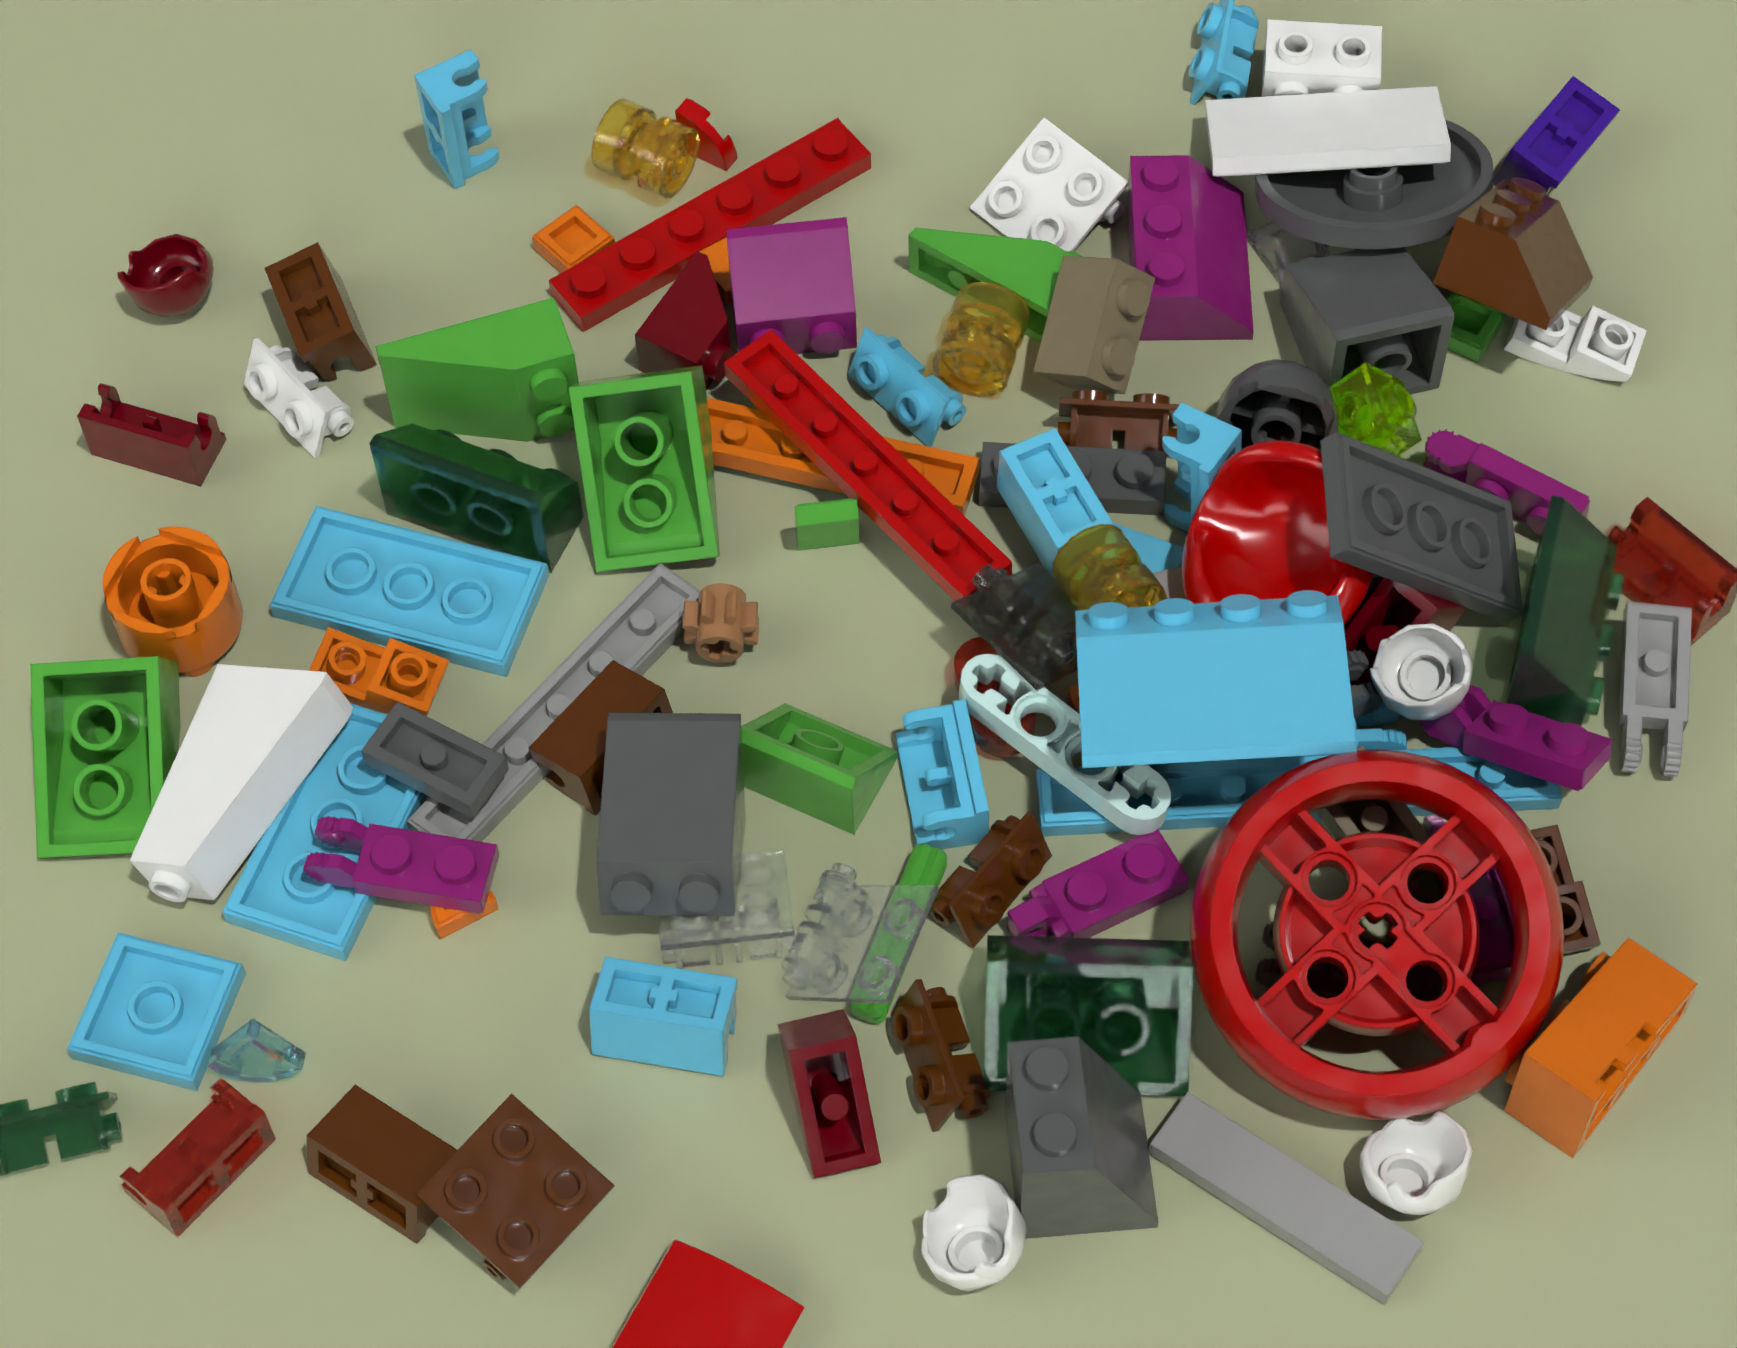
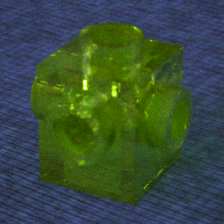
M1365 362L1330 387L1339 415V433L1399 457L1402 453L1422 441L1414 417L1417 414V407L1412 396L1405 389L1403 381Z

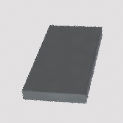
M1335 432L1320 440L1331 558L1504 622L1523 615L1510 501L1339 432Z

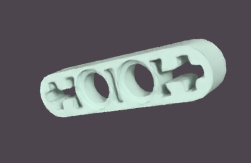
M982 654L975 656L966 663L961 673L958 696L960 700L966 699L968 713L1123 831L1129 834L1145 835L1153 833L1162 826L1169 810L1171 790L1168 782L1158 772L1148 765L1107 767L1103 772L1096 775H1085L1077 771L1071 762L1072 756L1082 751L1080 714L1012 662L999 655ZM993 679L1000 682L999 693L993 689L987 690L984 694L977 691L978 681L985 685L989 684ZM1006 703L1012 706L1011 712L1008 715L1005 714ZM1043 713L1055 722L1056 729L1047 736H1033L1023 729L1020 721L1027 714ZM1117 773H1122L1123 778L1121 785L1115 782L1112 791H1106L1113 784ZM1145 793L1152 798L1150 807L1143 804L1135 810L1128 805L1130 796L1138 799Z

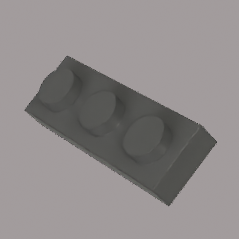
M983 442L979 506L1008 508L996 487L999 451L1016 443ZM1067 446L1107 513L1163 516L1166 477L1165 451Z

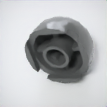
M1278 359L1255 363L1232 378L1221 395L1216 417L1242 430L1241 449L1264 441L1284 440L1303 443L1321 450L1320 440L1338 432L1339 426L1337 405L1330 387L1312 369L1295 361Z

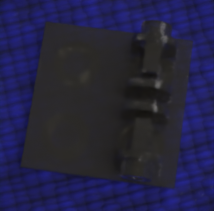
M1039 563L1011 576L1003 568L995 570L991 565H986L976 573L972 580V583L978 588L977 591L951 604V608L1035 690L1038 691L1078 670L1075 611L1088 609Z

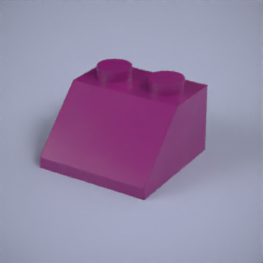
M846 217L726 229L731 298L738 352L771 329L796 354L813 352L827 354L842 349L857 348L856 307Z

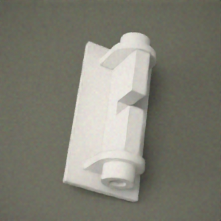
M259 338L253 339L244 386L314 458L319 457L325 436L334 434L337 437H341L352 429L354 420L351 417V408L345 402H342L327 386L310 391V389L317 387L319 378L303 363L292 348H283L280 345L268 348Z

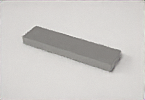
M1189 1092L1186 1093L1150 1143V1155L1384 1305L1422 1250L1424 1241Z

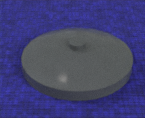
M1445 120L1451 142L1450 162L1444 164L1255 175V194L1260 208L1268 218L1281 228L1304 239L1351 249L1401 248L1428 243L1450 235L1457 217L1493 189V161L1487 147L1479 138L1465 128Z

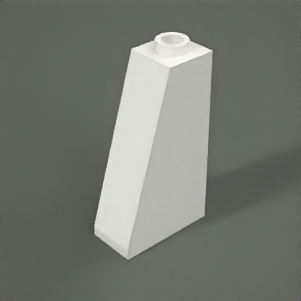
M217 664L129 860L149 882L148 887L153 893L173 902H184L186 898L215 900L351 716L353 706L327 672Z

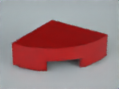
M686 98L675 110L679 149L727 172L737 160V152L731 137L727 135L723 140L716 129L706 120L711 113L698 103Z

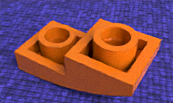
M328 627L309 671L327 672L352 704L389 714L395 704L399 702L427 716L447 670L449 660L389 638L386 648Z

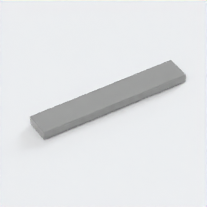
M659 563L482 743L505 755L509 770L474 819L429 797L406 821L408 829L482 842L551 771V769L544 767L533 759L528 747L612 660L643 676L685 632V629L682 628L685 600L699 602L701 590Z

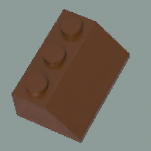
M1515 177L1511 181L1507 179L1501 181L1457 217L1433 284L1547 330L1589 288L1593 275L1560 201L1546 196V189L1542 185L1525 178Z

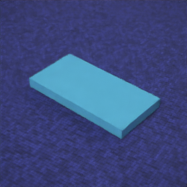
M315 506L269 606L275 618L325 631L330 627L359 639L384 646L387 645L389 638L446 658L450 663L507 677L549 578L547 563Z
M352 703L350 704L353 706V711L349 720L258 841L222 911L227 923L343 961H347L377 897L358 894L354 888L332 885L331 883L325 884L321 881L317 882V880L311 879L310 876L306 875V872H303L307 855H310V853L324 852L325 854L343 855L355 863L358 862L360 856L359 851L328 846V844L318 840L317 836H314L318 819L335 816L336 818L354 819L366 827L370 823L409 830L406 821L423 804L427 796L365 764L361 750L386 718L387 714Z

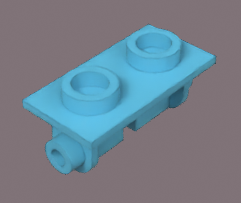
M1220 0L1217 5L1211 2L1205 8L1197 27V34L1202 36L1201 47L1197 50L1189 69V77L1194 78L1190 103L1195 105L1205 92L1217 96V99L1243 98L1246 95L1251 62L1248 59L1253 54L1259 20L1251 7L1245 5L1236 6L1234 5V0Z
M865 328L848 376L926 446H932L941 423L947 422L952 426L964 417L967 409L962 404V395L956 390L952 391L934 374L925 378L923 376L925 366L906 351L896 337L877 336L871 329Z

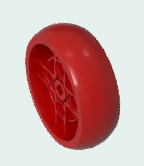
M1357 750L1325 756L1286 771L1249 797L1230 817L1212 844L1197 879L1191 908L1190 945L1195 977L1212 1021L1237 1056L1260 1078L1298 1102L1327 1113L1348 1118L1395 1120L1426 1115L1446 1109L1470 1098L1504 1074L1526 1051L1548 1015L1558 988L1563 965L1564 924L1559 892L1550 865L1539 843L1511 806L1493 790L1471 775L1449 764L1426 756L1391 750ZM1384 800L1418 807L1439 816L1447 822L1424 844L1404 835L1379 831L1354 833L1334 840L1310 814L1345 802ZM1259 861L1283 886L1276 905L1273 922L1275 955L1283 976L1256 1000L1247 982L1241 962L1238 924L1243 894L1250 875ZM1327 866L1337 869L1346 879V893L1336 900L1328 901L1319 898L1313 893L1309 885V876L1313 871ZM1492 868L1495 869L1505 889L1514 926V953L1511 972L1504 992L1496 1006L1470 980L1479 953L1480 925L1477 909L1469 890ZM1418 870L1434 872L1443 882V898L1436 903L1427 904L1419 902L1413 898L1408 890V876ZM1365 918L1374 925L1382 919L1387 921L1392 927L1387 938L1393 945L1388 949L1380 943L1373 944L1370 948L1364 946L1359 938L1362 937L1365 929L1359 925V922ZM1327 962L1340 968L1346 982L1345 989L1341 994L1333 998H1324L1312 992L1308 985L1307 973L1317 963ZM1417 966H1427L1437 971L1443 982L1442 995L1435 1001L1429 1002L1418 1000L1412 996L1406 984L1407 972ZM1327 1023L1347 1032L1368 1036H1390L1420 1028L1445 1055L1411 1068L1393 1071H1368L1337 1065L1319 1058L1302 1047Z

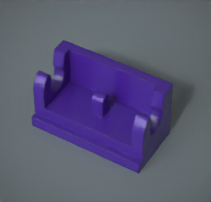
M1572 76L1513 146L1495 175L1493 184L1498 185L1504 179L1511 181L1515 177L1525 178L1542 185L1546 189L1545 195H1547L1551 187L1556 189L1617 116L1620 109Z

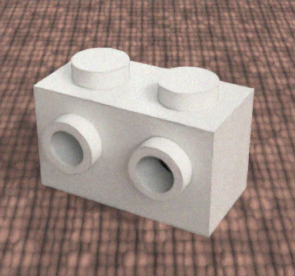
M1267 19L1262 63L1261 97L1379 90L1382 65V26Z

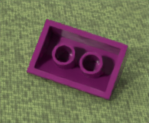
M1189 155L1130 156L1128 178L1130 184L1127 191L1130 265L1155 277L1139 341L1253 340L1254 330L1244 192L1222 177L1213 176V172Z

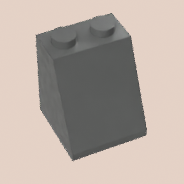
M1404 247L1392 249H1355L1321 258L1308 257L1297 263L1285 265L1280 296L1281 307L1305 366L1312 369L1330 387L1338 411L1439 388L1455 314L1448 301Z
M609 713L597 849V874L601 915L735 916L746 823L741 714Z
M1079 1036L1008 1042L1005 1119L1015 1203L1026 1224L1025 1239L1157 1228L1158 1216L1141 1094Z

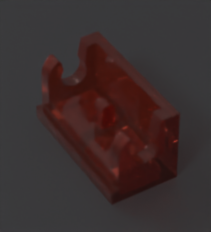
M1646 497L1635 507L1630 517L1631 521L1624 531L1618 526L1612 529L1605 541L1600 560L1595 564L1594 571L1632 602L1691 608V645H1693L1730 613L1737 595V568L1649 497Z
M221 1078L210 1087L215 1093L211 1097L212 1102L140 1172L129 1166L119 1176L124 1181L121 1186L125 1193L177 1238L276 1140L265 1112Z

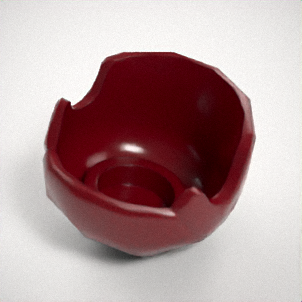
M173 234L153 240L140 251L129 252L127 275L124 271L117 272L118 280L142 311L160 317H170L186 314L202 301L209 290L214 267L210 253L200 242L190 237Z

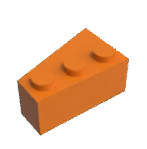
M1629 937L1612 956L1602 952L1597 957L1581 982L1583 986L1581 991L1571 1002L1565 999L1547 1022L1543 1033L1518 1058L1505 1078V1081L1512 1086L1504 1111L1571 1158L1575 1157L1685 1014L1698 983Z

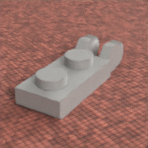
M1627 601L1623 610L1618 725L1623 726L1620 743L1621 772L1636 773L1643 754V745L1641 744L1642 728L1664 730L1659 754L1661 775L1676 778L1678 776L1682 758L1683 732L1688 723L1691 608Z

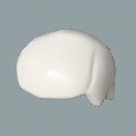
M1434 623L1407 625L1390 637L1381 640L1373 668H1370L1374 687L1386 706L1410 720H1435L1451 713L1467 694L1473 672L1471 655L1466 649L1465 644L1456 634Z
M1437 1111L1434 1112L1431 1118L1423 1122L1412 1121L1408 1118L1389 1121L1382 1130H1377L1367 1138L1360 1155L1359 1166L1370 1195L1377 1201L1401 1213L1424 1215L1443 1209L1457 1199L1469 1173L1473 1150L1467 1130L1448 1114Z
M984 1174L961 1176L948 1181L947 1195L944 1201L937 1208L925 1210L922 1256L938 1280L965 1291H972L992 1285L1008 1276L1022 1257L1026 1237V1224L1005 1185Z

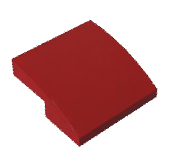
M675 1239L665 1252L611 1348H783L805 1307L739 1268Z

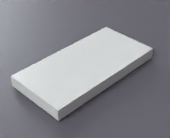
M1437 86L1364 90L1353 93L1331 92L1205 100L1213 176L1216 177L1444 164L1450 162L1451 142Z

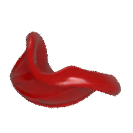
M1284 440L1264 441L1249 445L1233 454L1221 465L1194 513L1182 554L1183 590L1185 598L1193 602V604L1221 602L1222 599L1237 594L1253 595L1260 600L1283 599L1294 592L1312 590L1322 592L1326 596L1338 595L1344 625L1360 606L1374 576V573L1330 557L1321 450L1303 443Z

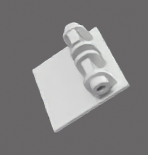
M1043 118L974 201L970 209L1006 237L1048 241L1065 251L1073 252L1097 222L1106 220L1112 224L1122 216L1125 205L1120 202L1121 193L1130 183L1046 118Z

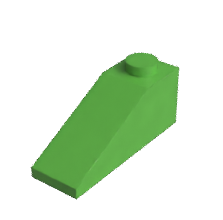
M917 227L908 235L910 273L1040 343L1063 256L1082 257L1078 253L1065 251L1048 241Z

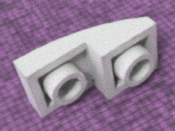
M1592 305L1583 318L1566 310L1547 330L1515 318L1504 350L1526 360L1563 372L1595 379L1627 382L1632 376L1647 330Z

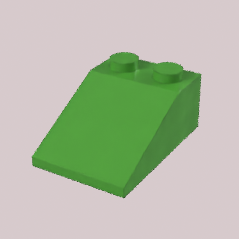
M554 297L375 346L395 428L525 442L543 437H557L571 429H575L569 387L579 383L576 361Z
M702 365L586 380L570 386L569 394L596 572L719 557L712 434Z
M153 656L30 664L37 858L132 854L178 753L181 727L178 662Z

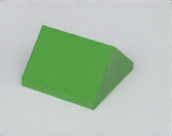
M786 703L741 726L745 788L855 835L893 768L899 751Z

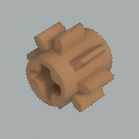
M718 583L704 587L699 593V602L687 600L684 602L682 628L685 629L684 643L696 644L697 654L709 661L730 662L738 659L743 654L744 644H758V603L746 602L745 592L734 585Z

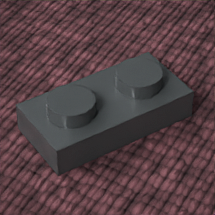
M399 702L395 704L361 750L365 764L474 819L509 770L505 755Z

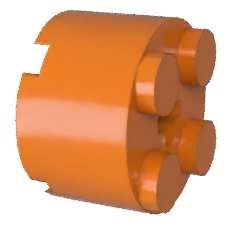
M178 526L158 529L160 535L141 542L137 536L124 543L114 553L105 568L102 579L107 609L122 647L131 658L159 656L178 662L179 673L190 677L201 676L209 672L214 662L233 645L242 626L243 607L230 566L222 550L212 538L191 528Z

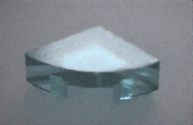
M252 1018L211 1049L207 1067L221 1075L237 1080L271 1082L291 1077L300 1072L303 1068L306 1052Z

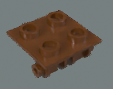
M511 1093L416 1193V1196L485 1258L482 1265L491 1276L500 1282L508 1278L517 1288L521 1289L615 1185Z

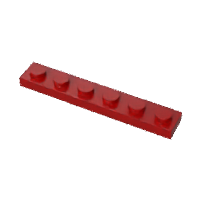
M836 118L549 280L551 295L581 331L585 332L676 280L697 251H701L726 238V229L773 225L871 169V153Z
M772 329L724 362L725 376L849 498L857 499L858 507L964 611L1012 576V561Z

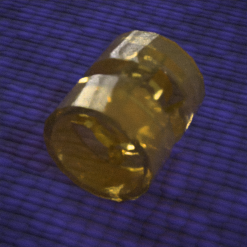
M618 99L609 107L597 127L591 151L592 163L597 169L622 180H630L636 175L638 176V187L664 198H672L680 192L693 171L700 145L699 133L695 128L670 117H661L657 120V115L653 110L628 99Z
M979 282L963 286L956 294L947 319V328L942 333L933 358V369L938 378L948 387L970 396L992 397L1002 393L1010 380L1016 362V351L1022 344L1030 321V310L1025 301L1015 292L1001 285Z
M1098 524L1077 533L1060 548L1053 560L1052 573L1072 604L1078 606V610H1089L1091 606L1103 602H1117L1126 605L1127 608L1155 606L1157 602L1167 599L1164 588L1148 566L1141 562L1137 551L1120 528L1112 524Z

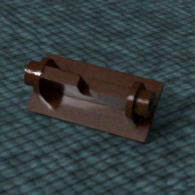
M1077 390L1072 393V398L1060 397L1059 416L1071 417V422H1058V433L1066 446L1112 448L1113 432L1125 433L1124 449L1164 451L1162 447L1163 436L1175 437L1177 440V428H1169V423H1174L1173 413L1180 404H1170V397L1162 394H1136L1133 396V402L1109 400V394L1103 391Z
M1028 811L1021 820L1012 815H1009L1004 821L996 820L992 824L989 833L983 837L968 855L971 865L979 867V869L974 872L959 865L940 889H937L932 894L933 904L928 909L929 914L935 921L946 927L953 921H956L968 946L973 949L991 927L1000 921L1008 907L1030 881L1039 875L1043 866L1052 857L1034 814Z
M916 979L891 1013L892 1030L897 1044L904 1050L911 1069L915 1097L918 1103L925 1108L932 1131L936 1132L942 1128L954 1111L961 1110L962 1116L967 1119L984 1114L989 1109L986 1100L990 1097L991 1093L988 1085H986L975 1053L952 1055L951 1049L966 1048L970 1043L956 998L952 995H947L943 987H934L926 991L922 979Z

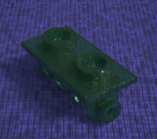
M91 1082L55 1091L57 1104L30 1110L28 1099L0 1104V1176L50 1163L44 1137L52 1135L57 1137L61 1159L102 1149L103 1151L111 1149V1142L123 1139V1132L118 1113L105 1115L103 1103L118 1100L117 1093L109 1091L98 1093L96 1082Z

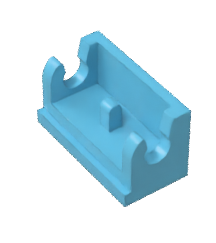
M472 49L414 75L429 152L455 189L466 185V179L491 168L499 160V152L496 147L487 149L480 155H471L468 151L470 147L480 145L492 136L491 128L487 124L483 96L488 90L486 79H479V59Z
M1181 402L1173 413V422L1177 425V440L1175 437L1163 436L1162 447L1167 455L1178 461V478L1174 482V490L1186 500H1191V512H1184L1175 505L1165 504L1164 516L1170 524L1188 532L1194 513L1206 490L1209 489L1218 469L1228 458L1241 450L1242 430Z
M1056 428L1000 450L996 487L1053 584L1070 576L1073 569V560L1084 552L1087 553L1092 563H1096L1105 552L1107 534L1113 531L1114 524Z
M966 699L955 700L950 705L918 709L906 713L902 716L904 728L909 730L896 733V745L899 751L898 755L916 846L925 843L942 850L978 844L989 833V808Z
M605 956L589 1008L592 1055L724 1076L728 1062L729 1033L734 1034L738 978Z

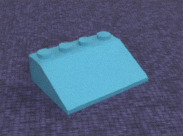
M1305 590L1294 592L1283 599L1260 600L1253 595L1237 594L1222 599L1221 602L1193 604V602L1187 599L1170 598L1157 602L1155 606L1129 608L1117 602H1103L1091 606L1089 610L1075 611L1083 768L1330 755L1357 751L1344 623L1338 595L1326 596L1322 592Z

